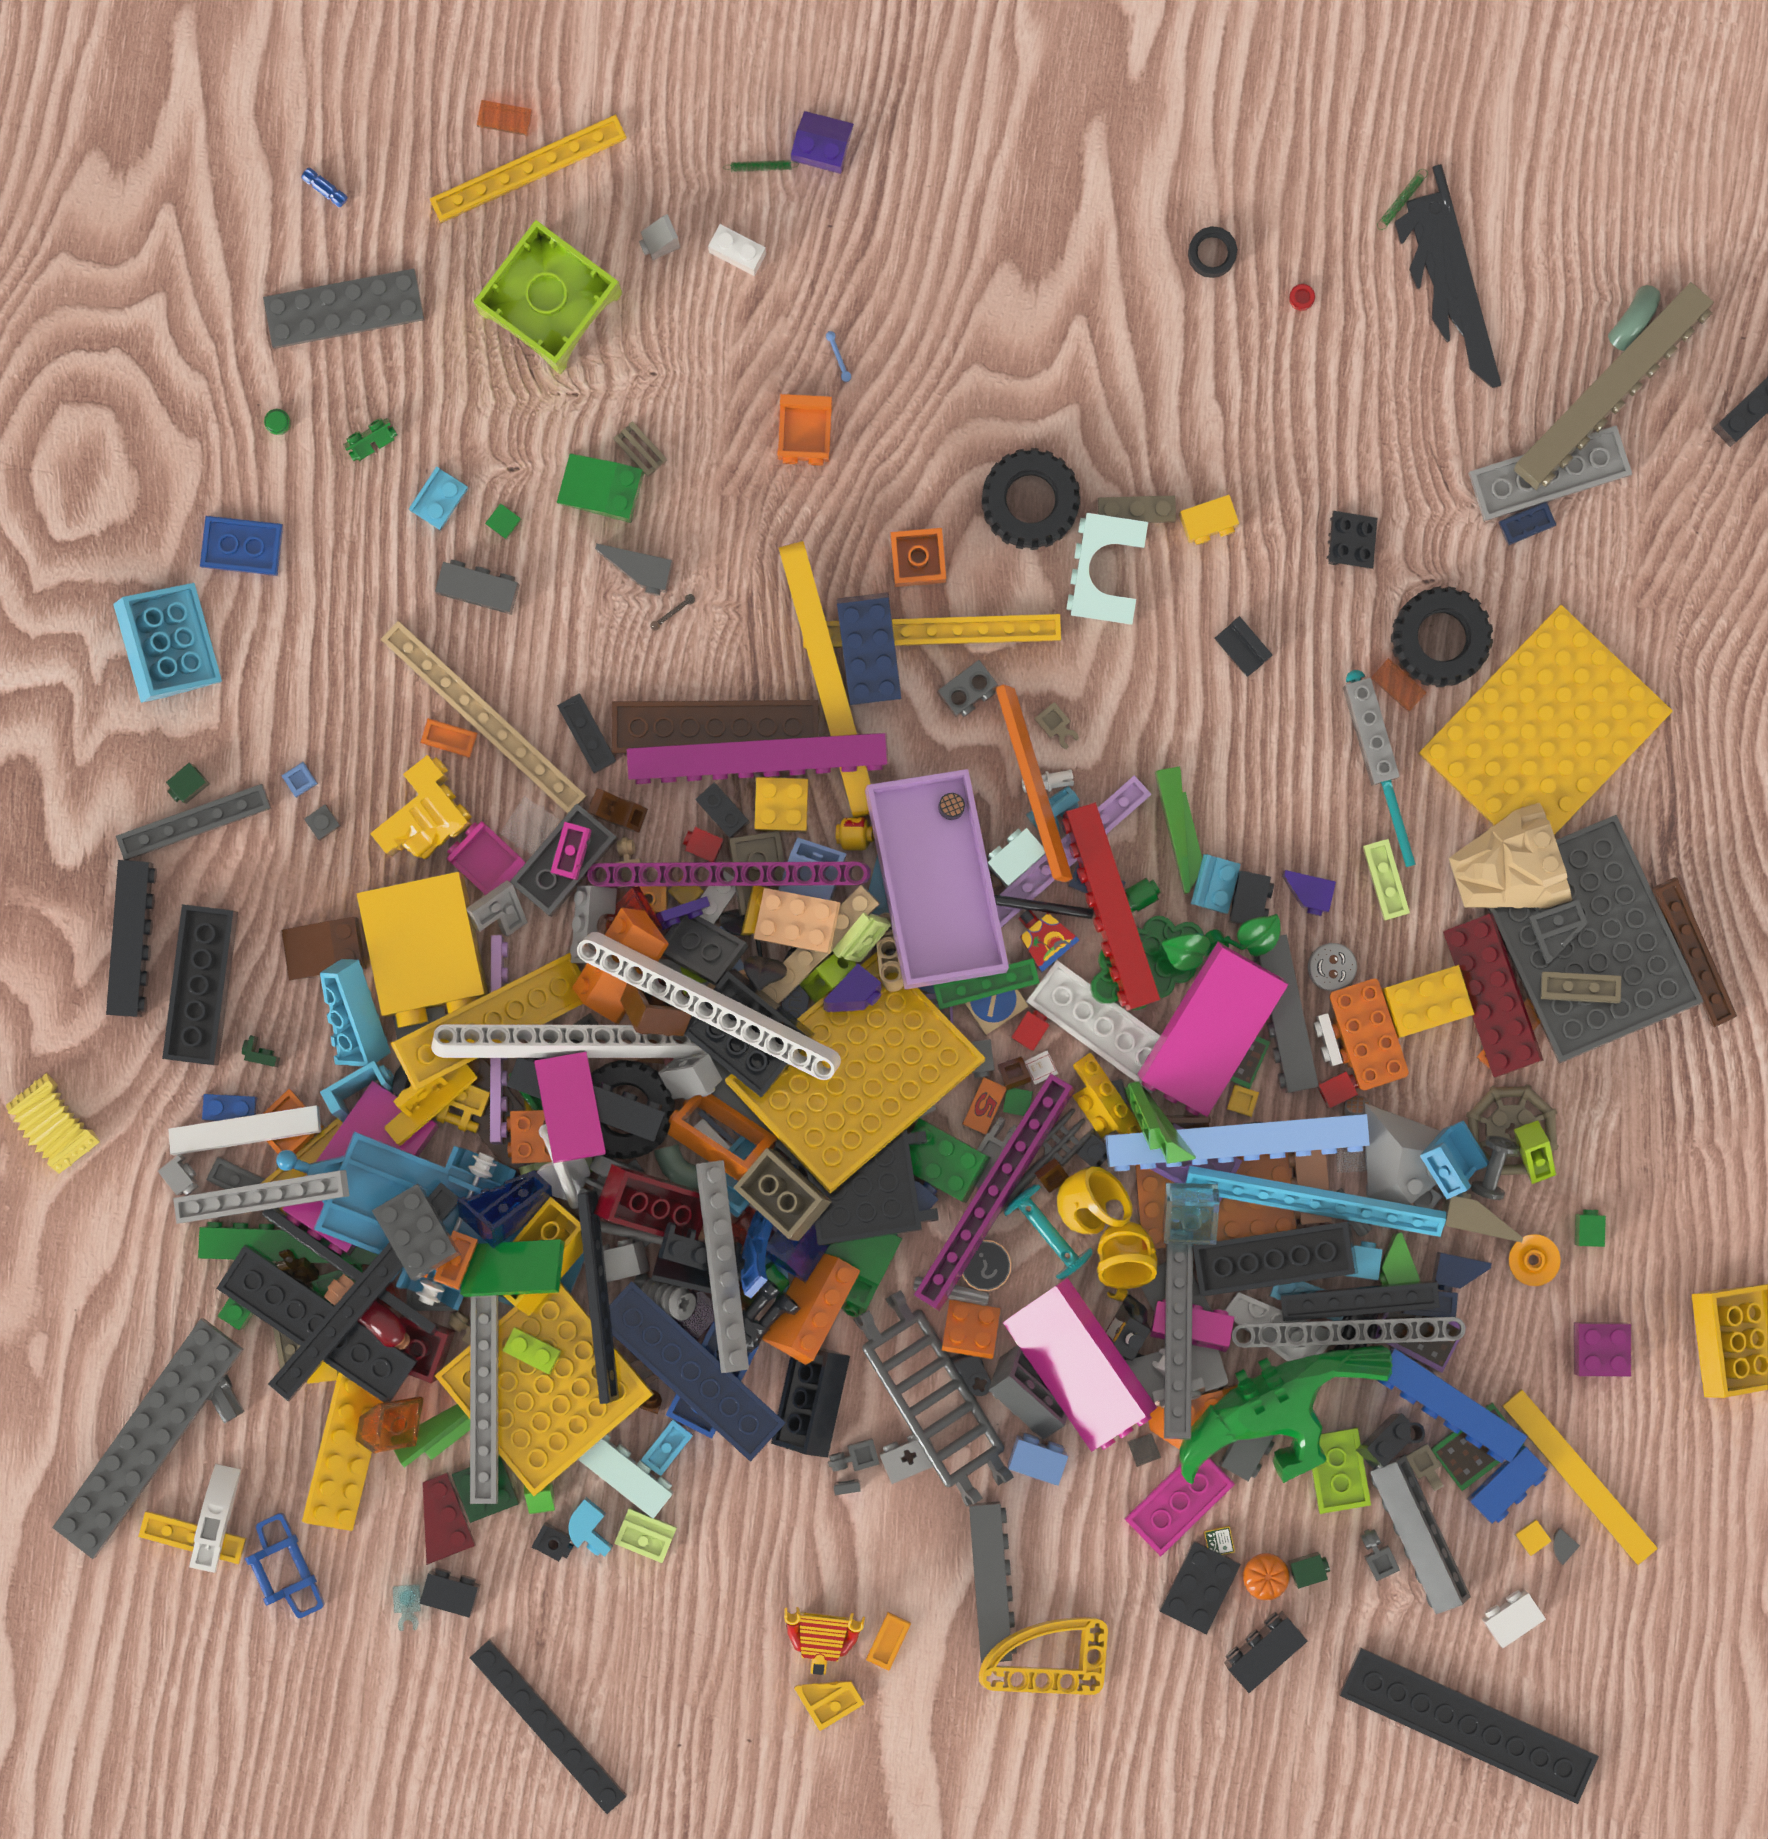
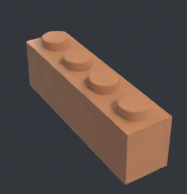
M1311 1150L1310 1156L1296 1157L1295 1152H1288L1289 1168L1294 1169V1178H1290L1291 1184L1330 1191L1326 1154H1322L1321 1150ZM1293 1210L1294 1220L1298 1219L1301 1225L1333 1222L1332 1217Z

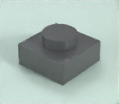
M323 805L304 818L319 841L341 826L327 805Z

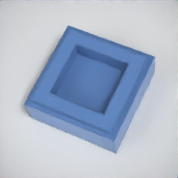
M304 762L281 775L296 798L318 784Z

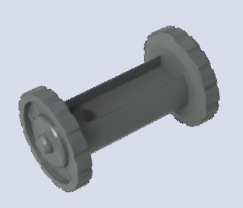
M1487 1136L1485 1144L1493 1149L1484 1180L1472 1182L1470 1189L1482 1197L1501 1200L1504 1198L1505 1192L1497 1184L1507 1154H1518L1520 1147L1509 1139Z

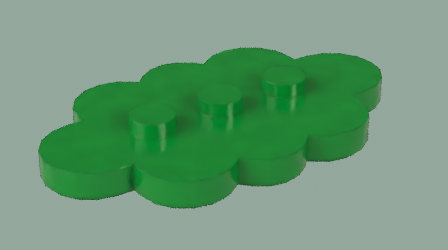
M1164 916L1152 917L1144 923L1142 929L1137 928L1159 997H1167L1172 993L1175 984H1182L1192 979L1196 968L1188 971L1175 968L1171 964L1161 942L1182 934L1199 933L1204 935V933L1193 922H1183L1174 926L1170 919ZM1101 949L1098 955V963L1102 971L1093 977L1090 983V992L1097 1002L1111 1004L1118 1001L1117 992L1120 989L1117 981L1113 982L1109 967H1112L1110 959L1104 956ZM1147 1005L1132 1010H1140L1145 1008Z

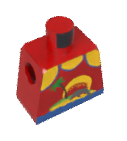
M1027 910L1018 918L1027 929L1020 936V939L1041 973L1079 941L1078 937L1049 913L1039 920L1031 910Z

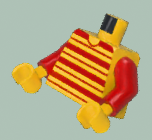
M796 1607V1613L790 1614L787 1612V1608L784 1609L787 1634L796 1651L801 1652L802 1658L812 1659L810 1673L817 1675H826L827 1661H838L839 1657L846 1656L856 1644L859 1633L864 1626V1616L861 1621H855L853 1619L854 1613H851L850 1617L800 1612L799 1607Z

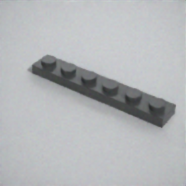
M263 784L119 834L116 836L123 859L129 860L272 808Z

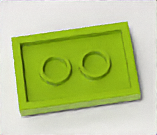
M1358 1428L1321 1433L1319 1444L1327 1460L1325 1463L1312 1469L1319 1513L1323 1514L1371 1506L1364 1460L1356 1451L1361 1445Z

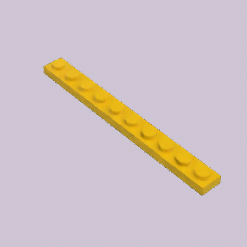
M1060 614L892 619L895 646L1061 641ZM826 621L833 648L842 647L839 621ZM803 639V648L806 649L805 642Z

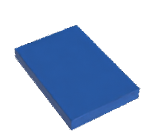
M205 516L200 567L278 576L283 524Z

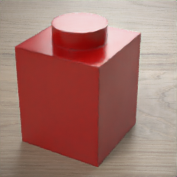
M695 827L693 832H687L683 845L686 846L685 851L708 862H715L725 840Z
M1036 1010L1033 1013L1027 1011L1011 1038L1029 1050L1034 1051L1049 1027V1024L1045 1022L1047 1017Z
M1347 1071L1319 1083V1087H1317L1327 1108H1332L1358 1095L1355 1089L1359 1088L1353 1074L1348 1075Z

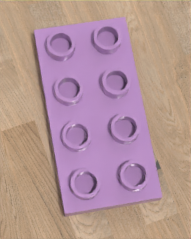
M968 769L867 785L865 794L904 989L1006 973L1009 965ZM947 793L959 794L965 802L964 812L956 820L945 819L939 813L938 805L940 799Z

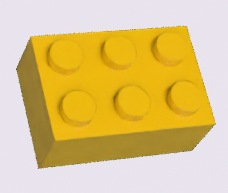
M1459 965L1382 988L1398 1038L1474 1015Z

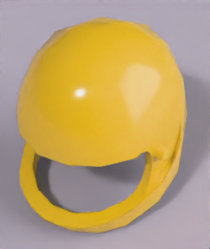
M1101 1167L1081 1169L1069 1176L1058 1190V1212L1063 1222L1072 1231L1089 1235L1098 1234L1104 1229L1105 1224L1122 1227L1131 1218L1133 1209L1127 1191L1114 1175ZM1110 1200L1121 1202L1124 1210L1122 1220H1117L1107 1214L1106 1204Z
M1131 1221L1122 1227L1108 1226L1100 1237L1097 1249L1100 1257L1097 1267L1099 1281L1108 1287L1130 1289L1141 1287L1155 1279L1157 1274V1256L1153 1240L1140 1224ZM1142 1240L1147 1245V1250H1142Z

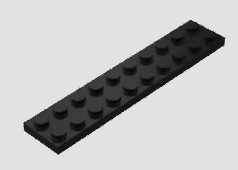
M1361 1647L1339 1693V1696L1576 1804L1579 1803L1599 1758L1597 1754Z

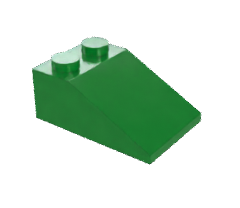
M569 454L556 503L631 523L644 477L643 469L617 462Z

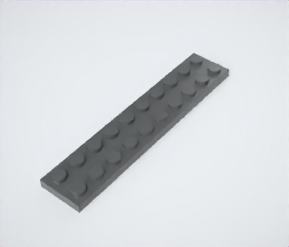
M201 1318L52 1528L90 1558H96L244 1349L206 1319Z

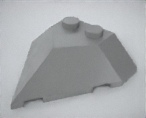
M1364 1103V1113L1367 1114L1370 1143V1146H1365V1168L1368 1181L1366 1196L1368 1198L1410 1205L1437 1184L1420 1155L1441 1131Z

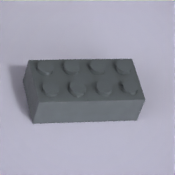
M576 804L513 877L510 883L552 917L587 876L589 868L600 861L618 838L579 804ZM564 822L592 830L590 839L587 841L588 846L578 880L551 873Z

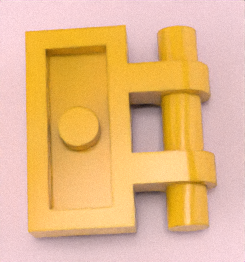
M471 1084L434 1116L437 1118L436 1121L443 1124L448 1122L458 1126V1129L464 1132L468 1130L477 1133L480 1124L471 1121V1117L473 1114L483 1117L490 1099V1091ZM454 1106L464 1110L462 1117L450 1113V1107Z

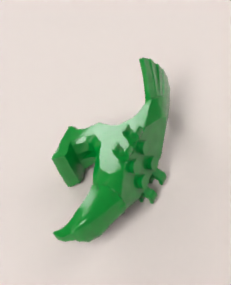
M1382 1345L1337 1350L1284 1362L1277 1367L1272 1366L1266 1357L1258 1361L1262 1369L1261 1375L1252 1379L1248 1378L1244 1369L1236 1372L1235 1375L1239 1381L1238 1387L1230 1390L1215 1405L1210 1404L1191 1426V1439L1182 1440L1179 1454L1181 1474L1188 1483L1193 1484L1199 1467L1224 1446L1237 1440L1279 1434L1293 1437L1291 1446L1276 1450L1272 1461L1283 1483L1325 1463L1327 1458L1319 1444L1323 1427L1313 1410V1404L1318 1391L1324 1383L1334 1377L1388 1381L1392 1375L1393 1367L1390 1350Z

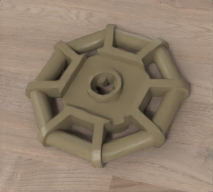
M1526 1084L1521 1087L1492 1086L1470 1112H1467L1466 1117H1468V1128L1481 1149L1487 1145L1485 1144L1486 1140L1479 1143L1478 1121L1485 1124L1486 1138L1487 1136H1498L1516 1143V1138H1510V1134H1505V1129L1509 1128L1511 1123H1514L1515 1128H1518L1525 1124L1545 1119L1546 1136L1550 1141L1551 1151L1553 1152L1559 1147L1556 1136V1108L1553 1109L1531 1089L1532 1086ZM1520 1097L1518 1105H1503L1501 1098ZM1528 1099L1542 1114L1535 1117L1524 1107L1526 1100ZM1495 1101L1497 1108L1494 1113L1488 1118L1481 1117V1114ZM1482 1149L1486 1158L1490 1161L1491 1156ZM1518 1152V1154H1507L1506 1157H1521ZM1524 1164L1503 1165L1501 1175L1527 1174Z

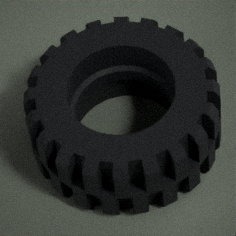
M1031 448L1028 451L1020 449L1016 450L1014 454L1005 455L999 463L996 462L991 468L984 482L981 503L986 523L990 525L991 531L995 536L998 535L1004 543L1008 545L1009 543L1013 544L1018 549L1030 548V550H1038L1039 547L1053 545L1055 541L1061 540L1067 531L1071 529L1078 514L1080 487L1074 477L1075 474L1071 468L1069 469L1065 465L1066 462L1062 458L1054 457L1053 453L1047 450L1046 452L1038 451L1039 448ZM1024 476H1037L1046 480L1055 494V505L1052 512L1044 520L1036 523H1026L1018 520L1012 515L1007 506L1006 497L1008 489L1013 482Z
M1439 586L1418 593L1401 608L1392 626L1394 628L1391 634V642L1394 645L1392 651L1394 657H1397L1400 662L1398 665L1402 670L1405 669L1409 673L1408 676L1413 680L1418 679L1421 681V684L1426 686H1453L1467 680L1481 668L1490 655L1489 650L1493 644V639H1491L1493 627L1488 622L1487 618L1490 616L1487 610H1482L1480 607L1482 603L1477 598L1473 600L1469 597L1470 593L1464 590L1461 592L1457 591L1455 587L1441 588ZM1433 614H1449L1456 618L1464 628L1466 635L1465 646L1462 652L1451 660H1434L1426 655L1420 647L1418 641L1419 628L1422 622Z
M619 1060L607 1063L591 1073L593 1085L598 1086V1083L602 1082L614 1088L621 1085L634 1086L640 1089L649 1101L662 1105L661 1111L666 1112L655 1142L632 1133H617L611 1130L605 1123L600 1122L605 1155H608V1157L632 1159L646 1155L661 1145L668 1135L671 1125L669 1118L675 1111V1099H672V1094L664 1085L658 1074L659 1072L644 1063Z

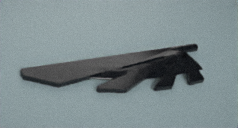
M1442 164L1436 165L1432 169L1439 192L1407 201L1408 213L1395 221V227L1401 244L1405 242L1414 229L1418 248L1409 271L1416 288L1420 289L1424 266L1427 268L1433 283L1432 321L1445 341L1449 342L1448 315L1464 337L1469 369L1491 388L1501 386L1497 365Z

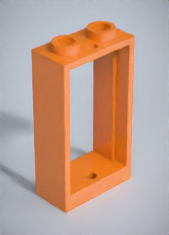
M712 1094L705 1097L696 1095L685 1100L683 1108L680 1111L676 1109L669 1118V1123L671 1124L668 1131L669 1136L709 1162L724 1160L725 1173L737 1181L743 1177L766 1148L774 1150L777 1141L776 1136ZM699 1107L755 1144L756 1148L745 1160H742L686 1123L685 1120Z

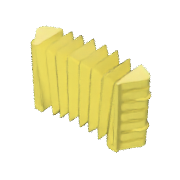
M46 1073L42 1078H39L37 1081L35 1080L24 1092L16 1095L11 1102L6 1104V1108L9 1114L16 1115L13 1122H20L17 1130H25L23 1138H30L28 1145H37L35 1152H44L42 1158H49L47 1164L60 1174L69 1166L71 1167L85 1153L90 1152L100 1140L93 1130L83 1129L84 1123H78L80 1118H73L74 1113L67 1112L69 1106H62L65 1100L59 1099L61 1093H55L58 1085Z

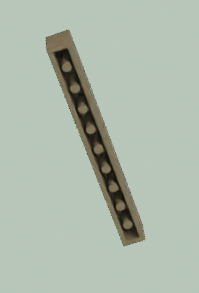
M1690 282L1516 463L1514 471L1536 491L1542 485L1547 487L1556 477L1554 472L1559 467L1564 469L1573 459L1571 454L1577 448L1581 451L1590 442L1589 436L1594 430L1597 433L1600 432L1608 423L1606 418L1612 412L1616 415L1626 404L1623 400L1629 394L1634 396L1643 386L1641 381L1646 376L1649 378L1654 376L1660 369L1658 364L1664 358L1669 360L1678 350L1676 345L1681 340L1686 342L1695 332L1693 327L1698 322L1703 324L1713 312L1710 309L1714 301Z

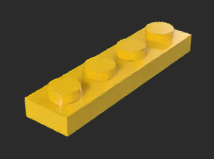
M145 1511L138 1537L193 1552L198 1524ZM225 1532L219 1559L239 1564L247 1538Z

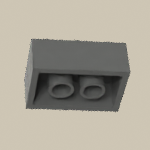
M414 1185L372 1210L410 1279L416 1281L461 1255L421 1185Z

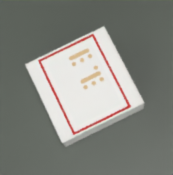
M1048 1051L1024 1061L1034 1085L1046 1080L1050 1073L1054 1076L1058 1074Z

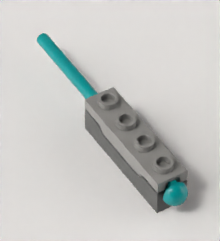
M1352 670L1346 676V683H1351L1346 684L1343 687V691L1371 786L1382 784L1405 866L1410 867L1416 865L1391 782V780L1399 778L1400 775L1371 678L1361 680L1366 677L1362 671Z

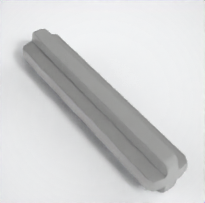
M915 1278L913 1285V1289L915 1291L918 1289L919 1285L921 1284L924 1278ZM955 1285L948 1298L987 1306L989 1293Z

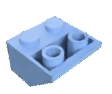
M797 837L788 862L845 861L846 853ZM804 866L800 871V876L803 880L808 881L812 877V871L807 866ZM830 866L826 870V877L830 881L835 880L838 876V871L834 866ZM786 870L784 871L782 880H784L786 877ZM837 885L780 886L778 891L831 900Z

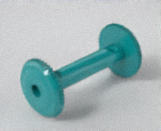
M1034 1184L1008 1204L1004 1209V1215H1009L1017 1208L1021 1210L1066 1265L1056 1275L1057 1279H1064L1085 1264L1092 1256L1093 1250L1089 1248L1079 1256L1074 1252L1031 1200L1030 1197L1041 1188L1039 1185ZM1026 1206H1030L1031 1211H1028ZM1065 1253H1069L1070 1258H1067Z

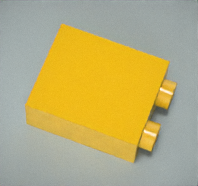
M455 872L356 893L382 1016L389 1017L395 1015L398 1028L429 1022L426 1008L446 1004L449 1014L477 1000L478 997L489 994L476 931L466 910L470 906L465 878L462 873Z

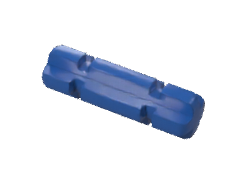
M307 168L303 172L302 179L307 184H312V187L328 200L331 199L332 203L337 207H342L345 204L347 196L340 190L337 191V188L321 175L318 176L317 172L311 168Z

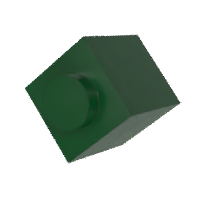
M190 762L166 781V784L170 787L167 790L170 796L176 802L181 800L186 804L210 784L195 765Z
M1318 1552L1288 1561L1298 1589L1328 1580L1326 1574L1330 1572L1326 1557L1321 1558Z

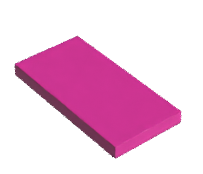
M587 1052L535 1060L534 1064L553 1163L604 1155L606 1152Z
M1208 1458L1199 1467L1194 1483L1190 1484L1181 1474L1180 1463L1124 1519L1162 1556L1235 1483Z

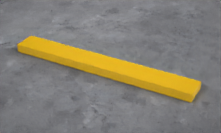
M615 114L429 199L440 223H443L627 140V137Z
M1522 1389L1502 1405L1505 1411L1637 1565L1658 1549Z

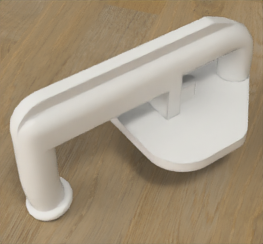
M546 1124L539 1128V1135L545 1142L552 1162L543 1165L537 1171V1181L544 1194L567 1200L572 1209H577L579 1207L577 1194H579L581 1187L586 1183L584 1182L585 1177L589 1178L590 1176L589 1167L585 1158L553 1163Z

